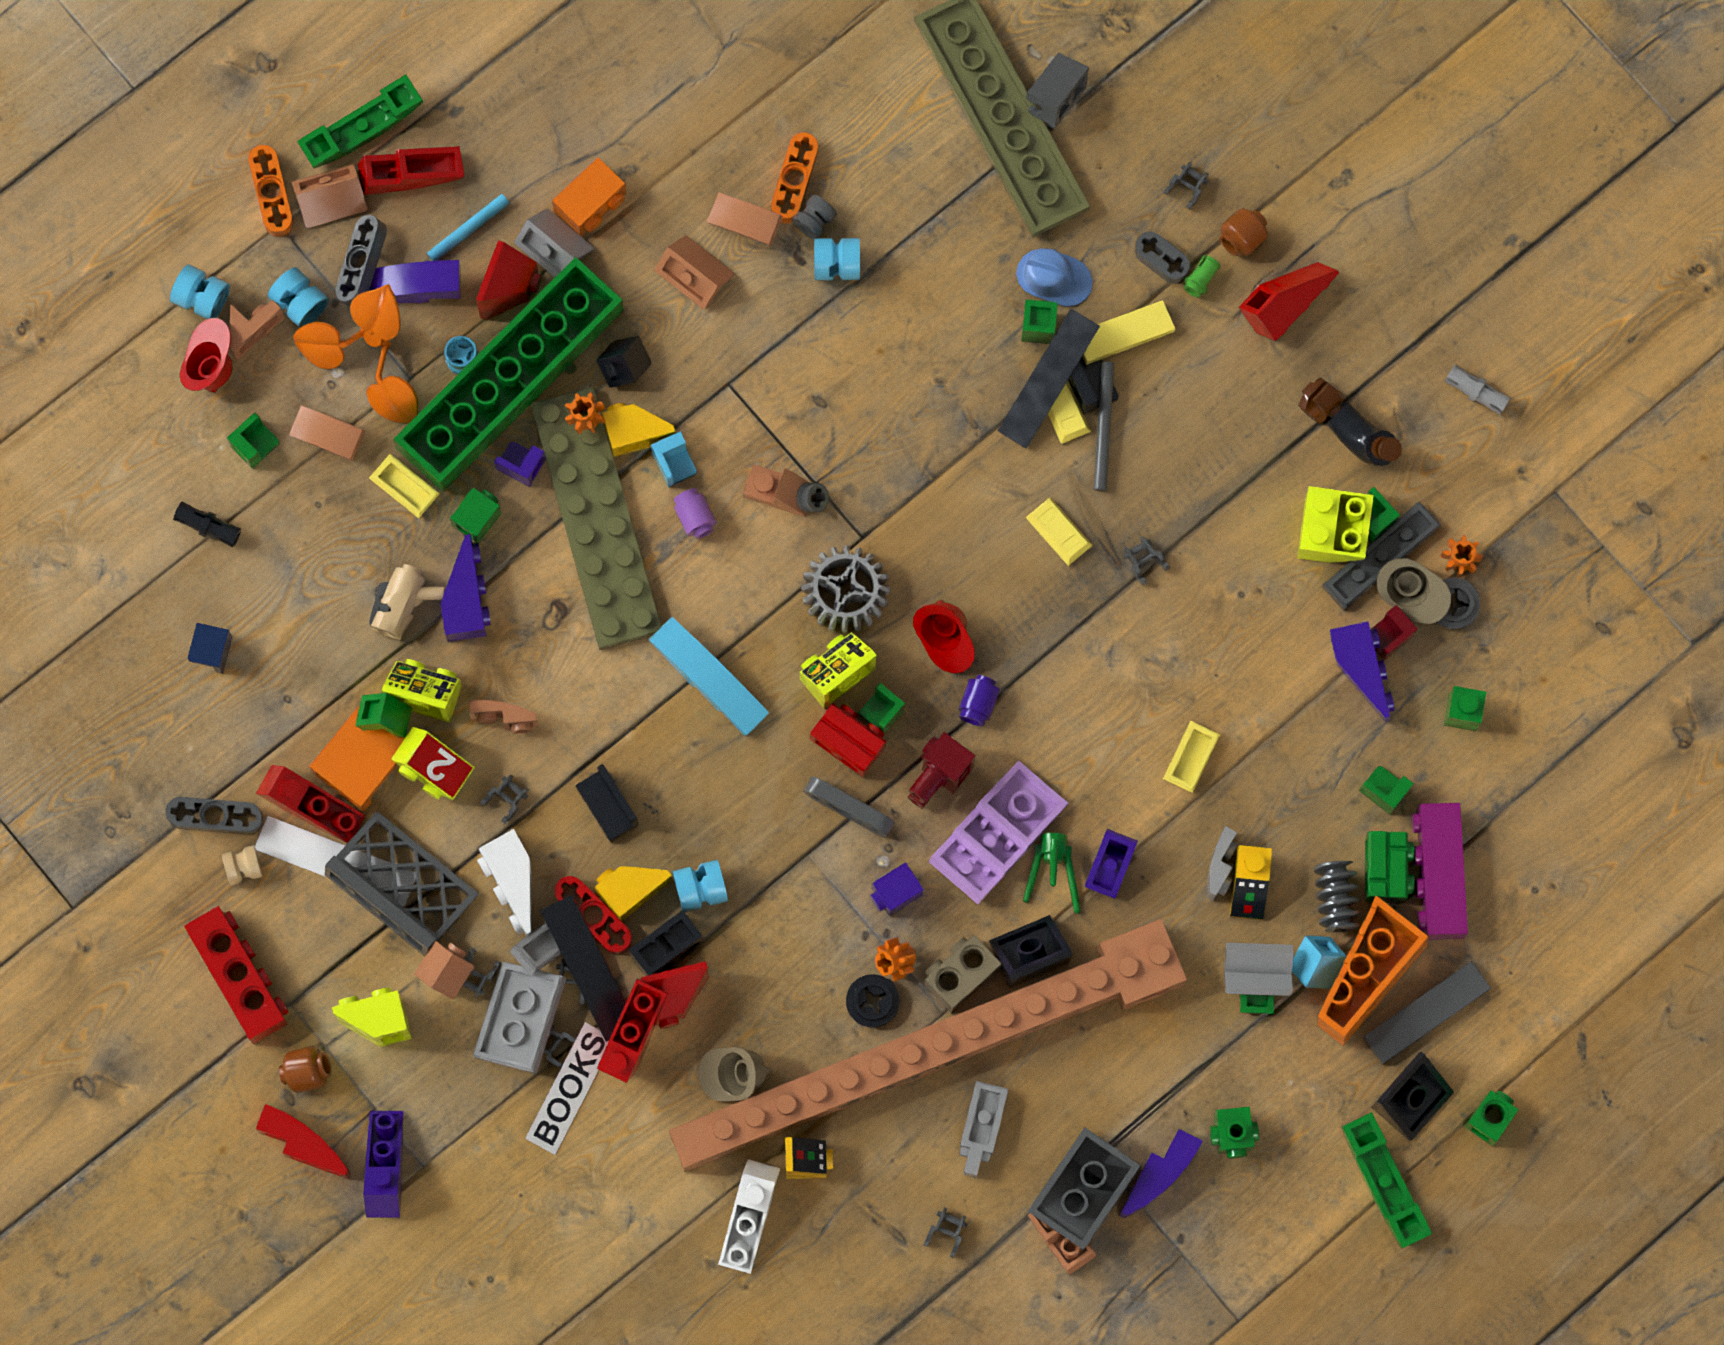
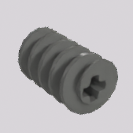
M1353 861L1325 862L1314 867V873L1323 876L1315 881V886L1324 889L1318 892L1316 896L1319 901L1326 902L1318 906V912L1327 915L1319 920L1321 927L1328 928L1325 930L1327 932H1345L1361 928L1362 924L1352 922L1351 919L1361 914L1359 910L1350 908V905L1359 902L1358 897L1349 895L1350 891L1358 888V884L1348 882L1349 878L1357 875L1356 871L1348 870L1346 867L1352 864Z

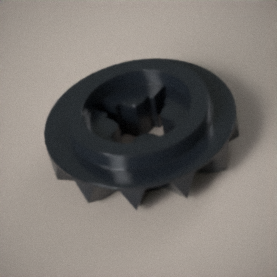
M875 974L862 976L855 980L848 989L846 995L848 1013L858 1025L869 1028L886 1025L897 1013L899 1007L898 991L893 983L883 976ZM865 989L874 997L886 995L878 1002L879 1014L871 1006L860 1009L867 1001Z

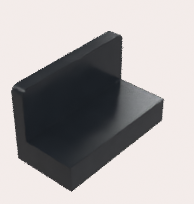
M1081 357L1068 379L1084 415L1099 409L1102 359L1085 365ZM1114 384L1112 392V403L1117 401L1119 398V395L1114 387Z
M601 764L597 767V773L575 786L611 843L636 828L638 820L607 769Z

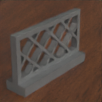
M378 811L374 813L337 856H333L325 865L324 875L424 957L435 940L438 942L479 895V893ZM378 823L388 831L389 842L370 843L369 831ZM393 836L399 841L393 842ZM365 837V844H359ZM408 847L414 853V863L395 864L394 848ZM390 848L391 864L371 865L370 850ZM366 850L367 866L353 867L345 858L351 851ZM418 856L425 862H419ZM434 868L439 873L440 883L421 885L419 869ZM415 869L416 885L397 886L396 870ZM392 871L393 887L379 888L373 883L372 872ZM368 872V878L362 873ZM444 877L451 883H444ZM458 888L467 895L460 905L446 906L445 889ZM440 890L442 906L423 907L421 891ZM417 891L418 908H404L398 903V893ZM387 893H393L394 899L391 898ZM454 911L447 919V912ZM442 912L443 925L434 933L424 925L423 913ZM412 914H419V920Z

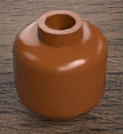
M1238 209L1221 225L1220 242L1234 256H1249L1266 241L1268 237L1265 227L1267 221L1257 210Z
M308 1046L289 1051L285 1054L283 1065L279 1066V1076L281 1082L284 1085L288 1084L292 1091L302 1093L321 1088L326 1084L327 1078L331 1076V1063L326 1052H321L315 1046Z

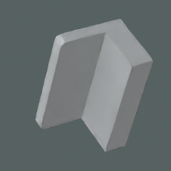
M544 209L527 219L514 241L520 249L554 277L575 257L581 260L590 255L594 250L591 244L549 209Z
M1226 943L1224 959L1225 992L1227 994L1291 996L1293 992L1291 975L1294 954L1293 945Z

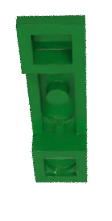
M407 74L379 90L381 95L326 128L325 125H322L299 139L297 143L314 169L357 150L391 129L420 106L423 100Z
M1371 1112L1342 1126L1344 1136L1360 1173L1401 1249L1431 1235L1432 1232L1418 1204L1414 1203L1385 1144L1387 1141L1373 1113Z

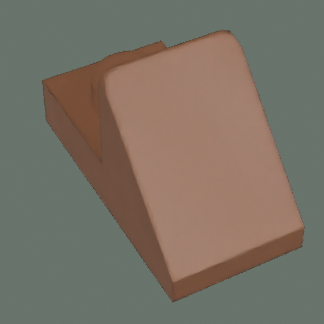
M273 300L267 305L264 303L259 305L252 312L249 321L232 304L230 305V351L237 361L285 318L282 309Z
M753 464L743 497L805 517L806 511H802L799 508L796 495L799 487L808 481L786 468L780 473Z

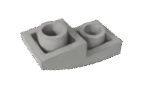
M1225 826L1216 844L1209 865L1207 898L1214 901L1218 893L1224 896L1233 881L1228 876L1232 867L1221 861L1222 859L1229 861L1238 846L1237 843L1233 842L1237 832Z

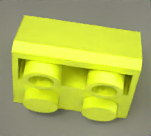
M1308 486L1297 558L1326 563L1365 560L1374 495Z
M391 988L378 989L371 992L372 997L359 1000L358 996L343 998L338 1001V1006L332 1007L333 1014L340 1024L379 1047L412 1039L404 1002L398 990L392 992Z

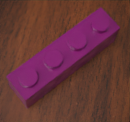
M1460 803L1420 804L1416 813H1412L1411 817L1412 832L1418 833V846H1414L1413 860L1415 866H1420V878L1415 880L1416 898H1421L1422 911L1417 912V928L1429 936L1428 940L1464 939L1468 934Z

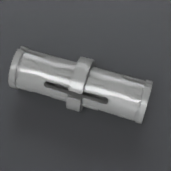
M1456 364L1444 381L1469 396L1468 399L1474 402L1476 400L1499 416L1510 400L1509 396L1488 385L1486 379L1482 377L1478 379Z

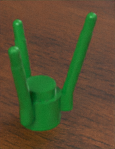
M1044 833L1041 835V844L1035 845V857L1023 897L1024 903H1028L1042 857L1044 863L1050 864V885L1053 887L1056 885L1057 864L1063 863L1064 858L1074 912L1076 914L1080 913L1079 897L1071 859L1072 847L1067 846V835L1061 833Z

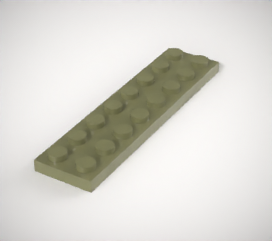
M949 0L915 16V24L1032 238L1089 211L1090 205L1044 121L1029 113L1028 109L1030 106L1035 105L1026 99L1027 90L978 1Z
M590 387L531 403V408L598 648L603 650L653 636L661 628V624L604 423H599L595 427V433L583 429L582 433L578 434L575 430V424L568 425L565 417L571 414L565 407V404H571L576 399V393L580 397H587L591 392L595 397V403L597 402L594 388ZM588 409L582 411L583 417L588 415Z

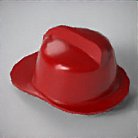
M209 318L201 322L193 331L179 373L180 382L186 389L191 391L205 389L208 392L215 393L230 378L233 370L232 360L228 355L231 333L225 321L218 318Z
M939 600L935 604L924 605L919 608L913 617V627L933 663L943 671L950 673H961L970 668L974 661L975 649L966 630L967 620L962 610L951 603H946L944 600Z

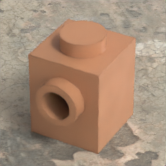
M435 940L414 975L432 989L454 1000L475 965L464 958L467 952L459 946L450 942L447 947Z

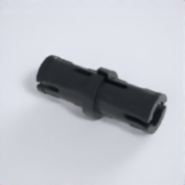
M183 501L177 507L173 518L174 521L199 531V535L203 537L210 536L232 548L237 543L242 530L216 518V514L210 511L208 513L200 511Z

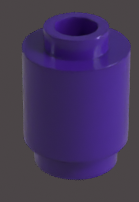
M977 675L976 679H969L959 706L961 711L959 718L980 727L984 726L986 720H990L1000 689L995 686L996 681L982 675Z

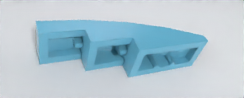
M673 617L649 639L651 644L692 687L697 688L714 708L722 712L743 735L747 736L769 714L762 704Z

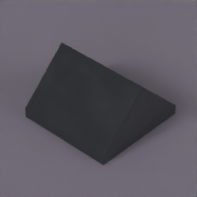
M1050 915L989 940L995 957L1001 963L1000 969L1009 988L1070 963L1073 956L1070 947Z
M1419 1052L1371 1108L1406 1139L1412 1141L1454 1091L1426 1055Z

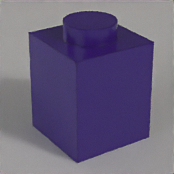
M905 862L873 882L872 890L874 893L870 894V897L880 912L885 909L887 914L891 916L923 896L924 889Z

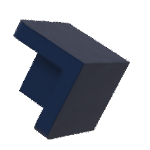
M197 623L188 654L189 662L213 667L216 673L223 674L233 638L230 631Z

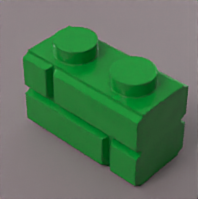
M1367 832L1365 836L1366 902H1373L1375 896H1378L1386 903H1404L1408 898V894H1413L1414 875L1408 874V861H1413L1414 842L1408 841L1407 832Z

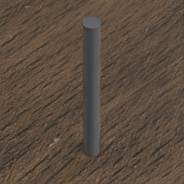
M1101 362L1094 475L1095 491H1107L1114 375L1113 362Z

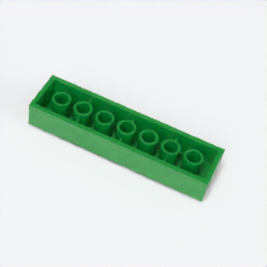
M575 257L394 438L396 449L444 492L624 311L623 300Z

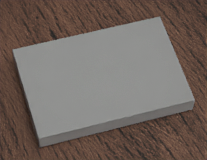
M503 961L473 1057L478 1060L537 1074L566 978L540 970L531 976L523 966Z

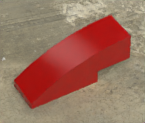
M460 146L398 149L395 154L365 155L358 163L363 195L424 188L464 178Z
M267 1104L264 1105L256 1130L260 1134L285 1142L286 1144L282 1152L285 1157L349 1180L350 1171L319 1135L286 1112Z

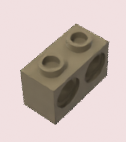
M975 935L969 940L965 937L961 938L950 949L952 955L944 963L938 959L925 972L928 977L925 979L924 985L950 1013H953L1001 968V963ZM969 953H976L981 957L982 964L977 968H969L963 961L964 956ZM945 975H951L957 980L958 986L951 991L944 990L939 985V979Z

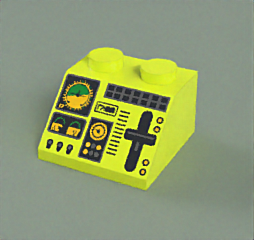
M852 632L846 637L842 634L837 636L827 645L828 651L820 657L816 654L811 656L801 665L803 670L800 671V680L823 709L827 708L876 670L877 655Z
M406 659L405 663L396 661L383 685L382 693H388L412 707L411 712L450 723L462 687L460 679L456 678V673L442 668H438L437 672L424 669L425 665L411 659Z

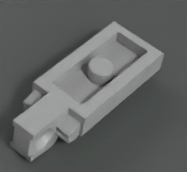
M976 1081L960 1143L961 1150L959 1155L967 1157L963 1175L976 1178L980 1161L989 1163L990 1155L994 1151L1006 1102L1007 1088Z

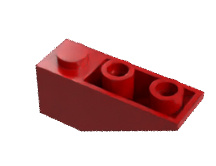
M1316 262L1260 284L1238 308L1257 334L1277 341L1280 336L1286 333L1292 323L1308 309L1309 305L1319 294L1330 285L1339 272L1334 268Z
M271 765L256 792L257 795L282 810L345 843H348L355 836L366 816L285 766Z
M638 978L636 979L597 1066L598 1070L625 1083L635 1075L668 994L667 992Z

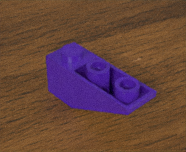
M470 534L464 537L440 603L447 642L485 637V626H491L488 606L482 607L480 595L486 594L484 575H477L475 564L482 563L479 543L472 544Z
M1368 621L1330 629V638L1338 668L1385 722L1390 721L1389 712L1395 711L1391 692H1384L1382 680L1388 679L1384 660L1377 661L1375 648H1380L1377 629H1370Z
M370 1111L363 1192L366 1218H400L403 1111Z

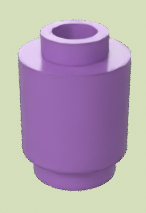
M697 488L686 490L673 499L676 504L674 507L675 512L687 536H695L696 539H700L714 531L713 526L717 521L702 493L699 494Z

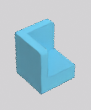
M681 431L651 444L652 455L668 487L696 475V468L687 452L686 442Z
M1305 936L1293 958L1292 972L1305 988L1329 989L1334 984L1344 964L1346 955L1331 937Z

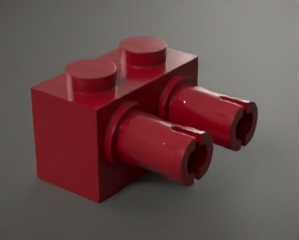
M945 732L939 738L933 736L922 750L924 753L921 757L923 759V772L909 789L908 799L921 809L925 807L940 787L946 788L954 794L974 768L976 755Z

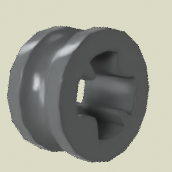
M807 482L799 487L796 500L802 511L821 512L828 504L829 495L823 484ZM812 494H814V500H811Z

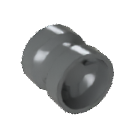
M812 195L806 202V208L803 211H798L792 218V222L802 233L814 240V238H819L823 233V226L826 223H831L837 216V213L824 199L817 195Z

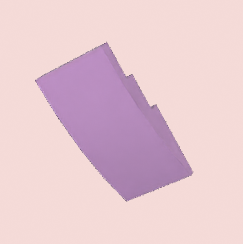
M1018 761L980 800L976 808L961 822L952 835L931 856L928 862L979 905L1068 805V802Z

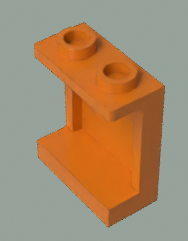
M358 706L311 763L309 768L315 776L364 813L372 803L370 798L398 765L391 758L405 737L398 738L384 729L363 731L356 727Z

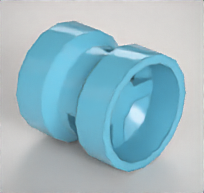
M465 336L451 338L444 348L448 368L456 375L478 355L475 343Z

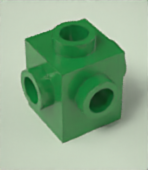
M1250 1107L1216 1110L1213 1114L1215 1125L1210 1126L1211 1145L1217 1146L1218 1154L1227 1153L1228 1159L1246 1157L1247 1151H1252L1255 1147L1254 1142L1259 1141L1257 1121H1251ZM1230 1130L1237 1131L1239 1137H1233L1230 1134Z

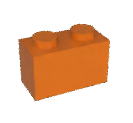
M597 158L552 200L553 211L577 234L582 236L586 231H594L602 222V216L609 209L614 211L624 202L626 198L624 196L626 194L625 183L601 159Z

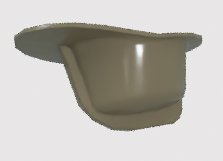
M1396 558L1387 562L1380 569L1377 577V590L1381 598L1392 607L1397 605L1411 620L1422 624H1431L1441 620L1448 613L1451 605L1450 590L1438 575L1425 566L1408 558Z
M741 1047L715 1048L709 1050L702 1057L699 1064L698 1077L703 1091L711 1099L721 1102L742 1101L750 1098L753 1093L758 1092L762 1088L766 1075L771 1073V1068L765 1067L762 1058L754 1051L745 1050Z

